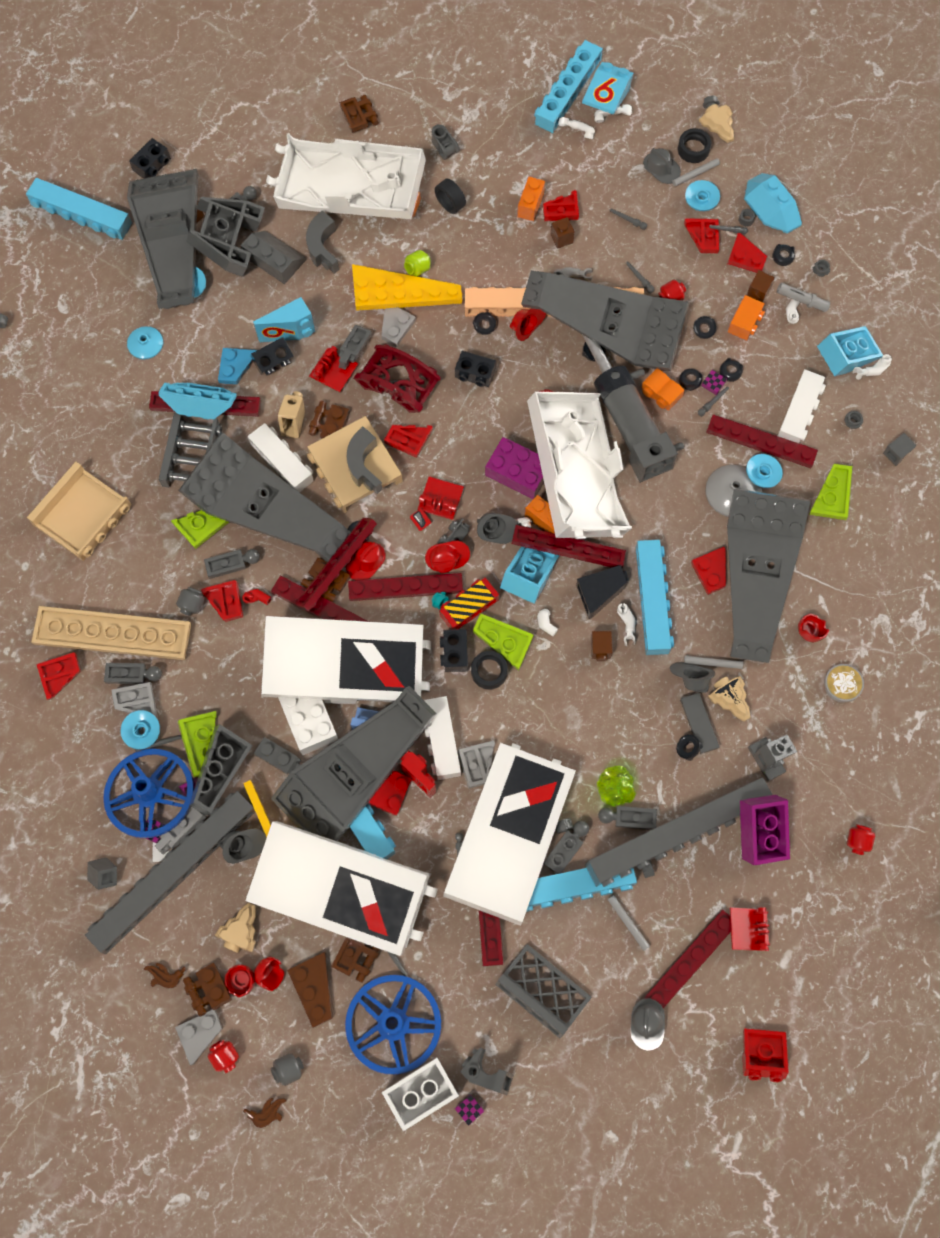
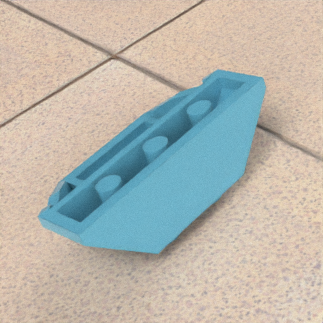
M761 173L748 180L744 200L764 225L781 230L786 234L802 225L795 199L775 175Z
M164 383L158 392L159 396L177 414L213 420L229 409L236 398V393H231L225 388L194 383Z

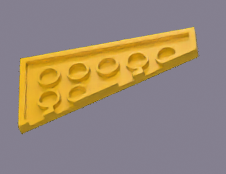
M352 264L356 311L462 304L461 285Z

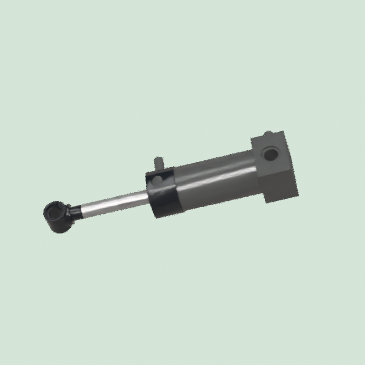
M582 335L602 372L595 379L594 386L597 392L601 394L600 397L603 403L606 405L631 453L629 463L639 482L641 483L672 470L678 455L677 451L684 449V444L679 442L673 445L667 432L660 434L634 381L644 376L645 371L640 369L629 373L625 366L612 368L601 346Z

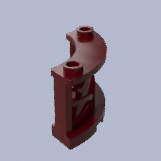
M387 344L376 345L374 347L375 352L362 372L356 373L353 379L364 390L380 394L386 392L392 395L391 399L409 413H420L423 408L422 405L441 377L433 367L427 366L406 352L390 347ZM404 366L410 381L399 380L394 384L390 383V375L387 369ZM420 376L425 377L429 381L425 388L417 385L424 384V380L420 379ZM405 386L406 390L404 391L400 387ZM416 391L421 393L417 400L415 399Z

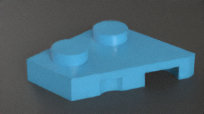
M223 348L218 382L237 385L242 375L250 368L249 364L252 362L251 353L257 350Z

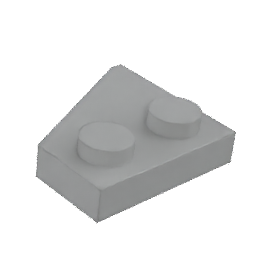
M399 307L385 308L382 339L397 347L415 323L416 317Z
M151 682L111 690L116 710L127 713L144 710L152 713L158 719Z
M494 741L458 749L457 753L468 789L485 785L492 763Z
M212 1009L204 1016H198L175 1027L190 1065H194L200 1055L210 1046L213 1039L223 1029L216 1010Z

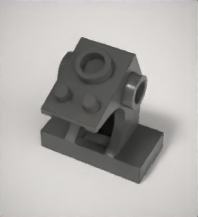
M788 735L773 741L771 738L767 739L765 737L748 747L768 782L784 774L786 770L783 767L785 763L783 759L798 752Z
M481 1047L478 1050L473 1049V1057L469 1056L463 1062V1069L460 1072L470 1083L508 1095L514 1075L501 1069L495 1074H486L482 1067V1060L486 1050Z

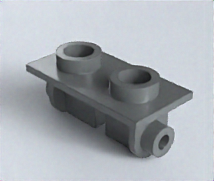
M463 518L457 521L454 520L448 527L449 532L446 535H442L437 543L455 541V538L462 541L469 532L470 526L467 523L462 524Z

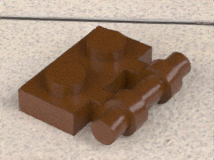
M362 95L360 97L361 101L358 102L355 97L339 102L352 133L367 128V121L372 122L373 126L379 124L376 111H373L372 103L366 95Z
M320 401L319 405L315 408L314 419L310 421L308 434L315 436L316 432L319 431L321 432L320 438L323 439L344 428L350 413L349 409L332 404L330 410H326L327 403ZM322 417L326 418L324 425L320 424Z
M317 558L308 572V575L313 577V579L310 581L304 578L301 585L308 588L327 562ZM341 570L339 576L331 582L328 590L321 597L335 602L337 595L332 592L336 590L341 593L351 578L350 575Z
M346 937L331 967L349 977L353 970H356L359 973L355 980L363 983L365 977L369 976L371 972L369 969L374 959H377L379 956V948L372 946L370 949L366 947L365 943ZM363 952L367 954V957L361 966L357 962Z
M214 962L196 972L198 978L196 982H192L190 976L183 979L185 984L184 990L187 995H190L191 1005L194 1011H197L199 1017L207 1013L204 1008L205 1006L210 1004L211 1008L216 1010L232 1000ZM201 988L206 995L203 998H200L197 992Z

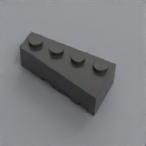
M217 725L214 728L189 806L205 816L210 814L253 745L222 725Z

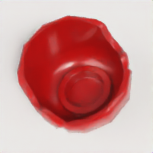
M814 614L803 616L798 623L800 636L805 641L811 643L823 640L829 633V629H826V621Z
M271 956L262 959L254 971L256 984L271 992L277 989L282 983L285 973L279 966L282 962Z
M237 964L231 967L225 975V986L229 994L238 998L251 993L255 987L254 971L246 965Z

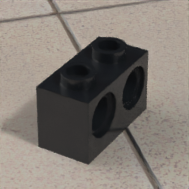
M151 138L129 162L133 172L144 179L155 177L158 171L168 164L171 157L168 148L154 138Z
M284 337L250 355L260 375L265 373L266 376L275 372L276 367L280 365L285 367L292 363L291 359L294 357ZM278 349L285 351L286 356L284 358H279L276 355ZM268 358L270 365L262 366L260 359Z
M461 351L455 367V378L463 382L475 383L480 387H490L496 370V360ZM480 372H487V374L482 375Z
M467 629L443 630L444 636H440V648H444V655H440L441 666H444L445 672H468ZM454 638L459 642L456 645H451L448 641ZM457 657L459 661L453 664L449 662V659Z

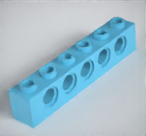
M586 40L581 46L577 47L575 56L569 59L567 68L561 71L557 83H553L549 95H545L541 107L536 109L534 117H536L535 125L551 133L555 131L559 119L565 116L601 61L603 48Z

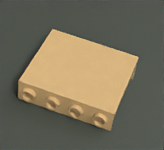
M366 416L307 446L309 461L311 464L315 463L320 479L324 478L326 481L324 485L329 494L333 493L335 496L333 500L338 509L342 508L344 513L347 512L346 507L374 493L373 490L369 491L364 484L360 487L355 484L350 476L346 455L349 442L362 426L375 436L377 440V447L365 459V467L382 482V488L392 482H395L396 485L403 482L401 472Z
M75 462L27 518L32 525L84 561L86 557L92 555L98 543L103 542L109 530L117 525L121 516L129 511L131 503L126 496L122 497L85 471L78 462Z

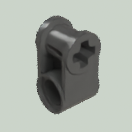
M437 124L432 128V144L443 160L453 153L460 152L457 141L451 136L444 125Z

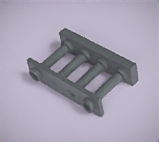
M174 412L158 479L162 487L170 488V484L174 480L186 481L189 475L175 473L174 466L178 463L197 466L201 459L179 456L177 454L178 449L189 447L204 449L207 452L220 433H222V426L217 418L213 420L212 426L186 423L181 414ZM190 430L210 433L209 441L207 443L182 439V431Z

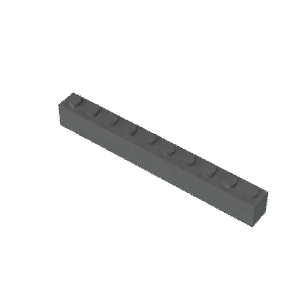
M762 777L589 860L585 866L595 886L597 887L602 884L603 887H606L615 882L613 880L615 877L620 876L624 878L632 874V869L638 867L640 870L650 865V860L656 859V861H659L668 856L667 852L673 850L675 853L685 848V843L691 842V844L702 840V835L708 833L710 836L720 831L718 828L725 825L727 828L735 824V819L740 817V800L773 794Z
M238 791L235 794H229L224 800L225 803L220 808L216 807L213 809L210 817L205 822L201 821L190 836L186 835L180 841L181 845L175 850H170L165 855L163 862L155 864L145 879H139L134 885L135 888L130 893L126 892L118 900L119 903L114 908L110 907L103 914L104 917L99 922L96 921L89 926L85 936L100 953L106 955L220 847V843H222L228 833L236 831L256 812L254 807Z

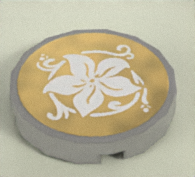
M839 664L833 666L827 672L824 678L825 690L835 701L841 703L851 702L862 693L864 679L855 667L848 664Z

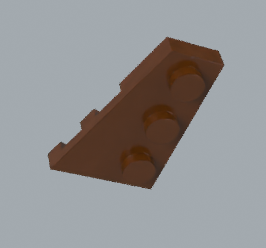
M323 952L287 970L313 1028L332 1019L326 952Z

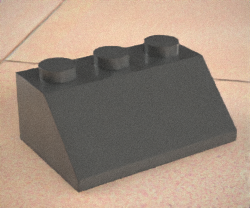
M267 231L251 233L241 244V249L251 252L250 262L283 284H286L307 260L306 257Z

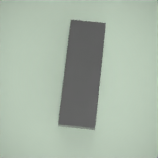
M696 693L681 698L680 702L692 734L698 738L703 746L699 751L700 754L719 749L720 746L700 694Z

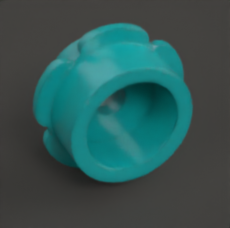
M445 592L436 593L432 597V606L440 610V607L449 601V597L446 596Z

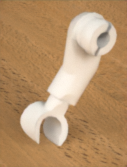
M628 104L622 107L619 106L614 114L623 113L631 115L632 108ZM597 110L594 114L595 122H603L604 116H608L610 113Z
M565 117L559 119V126H570L572 129L586 131L584 138L593 139V134L595 133L593 127L580 121H570L569 118Z
M791 299L786 307L787 320L790 324H795L799 320L796 308L800 302Z
M885 354L873 367H866L865 369L855 367L852 373H858L856 375L857 380H860L863 375L878 376L890 366L892 358L890 355Z
M621 603L618 605L617 613L626 625L625 632L627 636L624 638V644L627 646L626 641L631 639L635 645L636 641L633 633H635L636 619L625 603L623 605Z

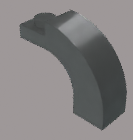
M322 210L312 219L307 228L306 242L308 252L316 267L322 264L326 270H331L335 274L339 270L338 260L323 246L325 240L336 231L335 222Z
M362 426L351 438L347 448L348 469L352 480L358 487L364 484L369 491L373 490L378 494L383 489L382 482L364 465L367 455L377 447V440L375 436Z

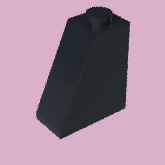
M621 565L577 579L576 586L588 619L593 618L625 589L628 575L625 570H622Z

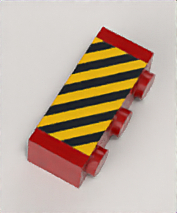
M486 577L482 580L478 579L467 591L459 592L453 601L445 602L440 607V617L450 630L460 629L498 602L499 594Z

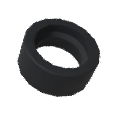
M698 128L684 131L678 143L679 156L689 163L704 161L710 152L711 137L707 132ZM689 140H696L704 145V149L694 152L687 149L684 144Z
M446 178L434 188L436 198L447 212L456 214L466 205L465 195L453 180Z
M485 651L479 653L474 658L471 664V676L479 687L492 690L500 687L505 682L508 665L501 654L495 651ZM484 660L496 661L501 668L499 677L493 681L482 679L478 673L480 663Z

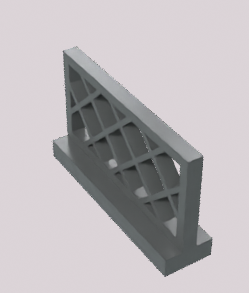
M528 944L495 984L559 1039L566 1033L592 998ZM527 951L534 956L535 964H523V955ZM538 967H547L550 970L551 978H540ZM524 968H535L536 979L525 980ZM513 969H521L522 980L514 981L508 974ZM563 980L566 983L567 991L556 992L555 981ZM551 981L553 992L542 993L540 982ZM537 982L538 994L527 992L526 983ZM578 993L585 999L581 1005L572 1006L571 994ZM568 994L569 1006L558 1007L556 995ZM553 996L555 1007H545L542 997ZM558 1010H570L571 1018L567 1024L559 1018Z

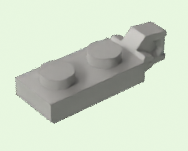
M190 807L185 818L174 829L160 836L162 839L155 845L156 849L163 855L171 848L174 849L206 817L201 812Z

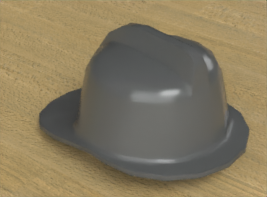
M653 148L644 158V168L661 183L672 184V180L680 177V167L671 158L667 150Z
M488 512L480 519H477V533L482 540L507 544L512 542L515 525H518V522L510 516Z
M684 662L674 663L670 666V671L683 679L685 687L695 692H708L710 679L716 675L712 669Z
M256 828L228 833L222 843H220V847L223 849V858L228 863L235 864L260 855L267 839L266 835Z
M650 998L642 999L635 1004L632 1010L631 1036L638 1047L645 1050H653L659 1047L664 1038L665 1013L661 1004L656 1000Z

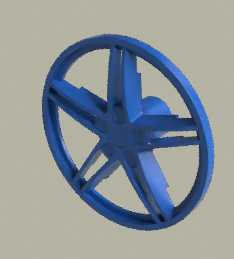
M145 749L135 752L123 759L113 769L106 782L103 797L106 814L115 827L129 836L153 838L163 835L174 829L189 812L191 807L189 804L195 789L193 776L188 766L177 755L169 751ZM147 755L167 757L168 759L163 765L161 764L149 778L133 761ZM172 761H174L172 766L166 771L164 776L159 781V777L165 772V770L169 767ZM131 763L140 776L135 778L127 764ZM177 764L183 770L186 777L187 796L162 788ZM124 767L127 776L132 782V790L110 801L112 784L117 774ZM167 795L179 800L185 801V803L181 804L176 803L174 801L163 799V796ZM130 798H133V799H134L133 801H129V802L120 804L119 806H116V807L111 808V806L116 805V804L121 803V802H124V801H126V800H128V799H130ZM156 802L182 807L172 821L161 828L152 830ZM139 804L140 831L130 829L121 824L113 811ZM146 808H150V810H149V819H148V821H149L148 831H145V830H146Z
M401 975L382 976L364 985L352 999L346 1014V1036L352 1052L365 1066L379 1073L402 1074L422 1065L435 1050L441 1033V1015L432 994L418 981ZM403 982L390 1009L366 993L381 983ZM407 984H409L411 987L402 1010L397 1008ZM414 987L428 999L435 1021L406 1016ZM363 995L383 1010L379 1016L361 1000ZM359 1002L378 1024L366 1032L360 1039L354 1041L352 1017L355 1007ZM410 1022L433 1024L435 1029H409ZM378 1031L381 1036L358 1049V1044ZM406 1033H434L425 1053L409 1064L404 1035ZM388 1039L397 1068L379 1066L368 1060L361 1052ZM397 1040L401 1041L405 1062L403 1067L400 1065L394 1043Z

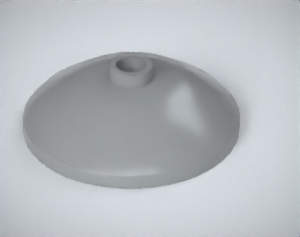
M726 465L716 469L710 475L705 492L711 507L718 513L728 517L734 489L762 493V489L749 479L745 467ZM733 484H737L739 487L735 488Z

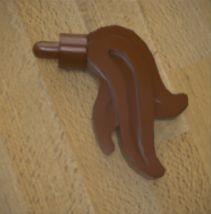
M156 963L158 967H144V970L149 971L155 977L151 980V986L155 987L158 984L165 988L176 987L180 978L184 975L183 972L186 970V967H183L174 974H170L167 968L160 963Z
M270 1098L266 1101L260 1113L244 1109L243 1112L247 1114V1118L252 1120L256 1127L263 1128L274 1120H282V1115L277 1110L282 1103L286 1102V1099L280 1098L271 1104V1101L274 1099Z

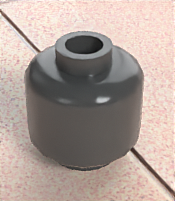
M188 587L181 590L176 605L181 608V613L191 616L192 613L198 614L205 598L201 591Z
M289 1053L274 1060L271 1073L277 1084L280 1083L287 1086L301 1078V1070L304 1069L300 1057L295 1058L293 1054Z

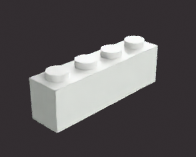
M804 369L780 428L779 437L799 443L800 440H805L808 432L805 430L806 425L810 426L814 417L811 412L817 409L820 402L817 399L818 394L822 395L826 386L823 384L824 376Z
M264 423L248 436L251 446L286 483L298 492H301L314 481L312 469L307 464L304 466L301 463L300 456L296 452L292 453L289 450L288 443L284 439L280 440L277 437L278 433L273 427L269 428Z
M447 696L424 700L437 713L430 722L431 726L425 728V735L430 737L431 744L427 745L429 756L434 757V763L431 764L432 774L437 775L438 780L461 776Z

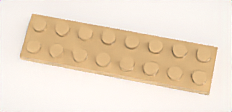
M39 606L32 643L42 646L185 660L191 623L189 621Z

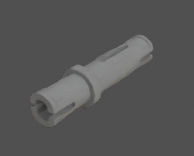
M782 282L776 291L778 294L806 304L809 308L814 307L823 312H826L830 306L829 301L817 297L816 294H808Z

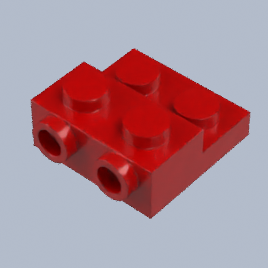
M408 751L401 758L402 771L431 798L436 793V785L434 783L435 780L427 773L426 760L420 754L415 755L413 752Z
M744 1029L743 1076H748L753 1081L761 1080V1077L770 1078L771 1082H781L783 1079H786L789 1073L786 1032Z

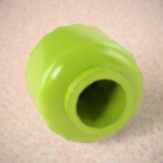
M417 250L407 255L404 263L406 272L416 277L427 272L430 269V257L422 250Z

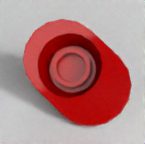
M533 308L519 310L514 315L509 326L516 332V337L519 341H525L542 323L547 313Z
M450 541L433 545L425 554L427 566L440 573H447L463 567L470 558L469 547L461 541Z
M376 542L362 543L361 548L352 555L350 562L346 566L347 573L351 579L355 581L369 580L385 560L386 553L384 548Z

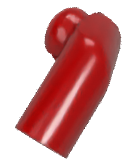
M259 589L245 592L242 600L245 603L261 601L268 605L272 597Z

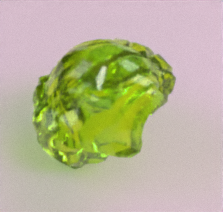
M614 765L607 767L599 776L597 789L601 800L607 805L616 806L631 803L635 798L634 777L630 775L624 766Z

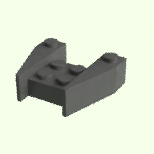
M200 197L196 209L205 212V217L200 233L190 229L186 242L225 271L243 277L251 252L235 246L241 226L256 232L265 207L244 200Z

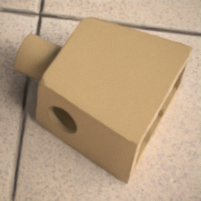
M294 391L292 395H285L278 413L281 436L299 439L305 408L303 395L298 391Z

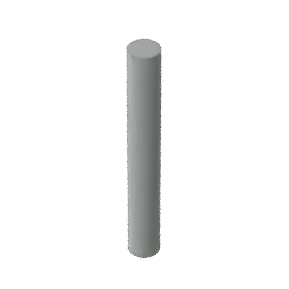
M716 158L672 180V183L676 187L718 166L720 162Z
M695 656L684 657V663L743 669V661Z
M614 895L608 899L609 903L640 947L645 951L650 945Z

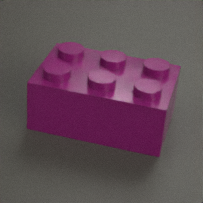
M502 437L485 466V476L534 499L544 483L539 455Z
M778 795L740 800L742 859L754 866L790 860L788 800Z

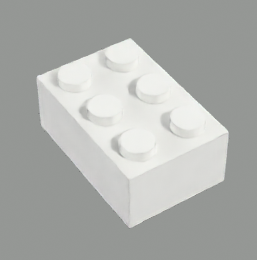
M278 697L302 756L338 740L322 700Z
M438 1058L382 1092L403 1131L459 1096Z

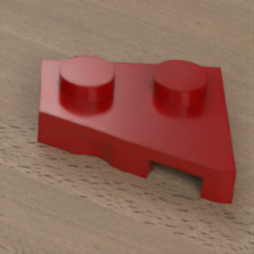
M577 190L571 191V195L566 197L561 195L555 200L543 203L544 221H558L566 217L569 220H579Z
M685 218L684 226L700 253L718 254L719 230L711 229L709 226H719V219Z
M738 233L727 264L757 273L758 270H763L767 255L741 233Z
M392 425L384 438V443L417 458L430 436L433 426Z
M721 547L691 561V565L707 595L725 588V547Z
M236 580L201 589L202 594L205 595L225 622L243 618L239 587Z
M74 652L36 664L47 700L54 698L81 672L76 653Z
M392 771L368 804L397 816L411 778Z

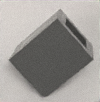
M903 433L887 446L883 454L897 466L908 453L915 449L916 444Z
M108 858L87 862V880L97 890L116 886L117 866Z

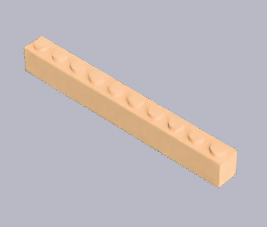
M526 287L465 288V316H476L482 312L490 313L493 316H514L519 310H529L530 308L521 305ZM614 287L617 289H622L644 295V288Z

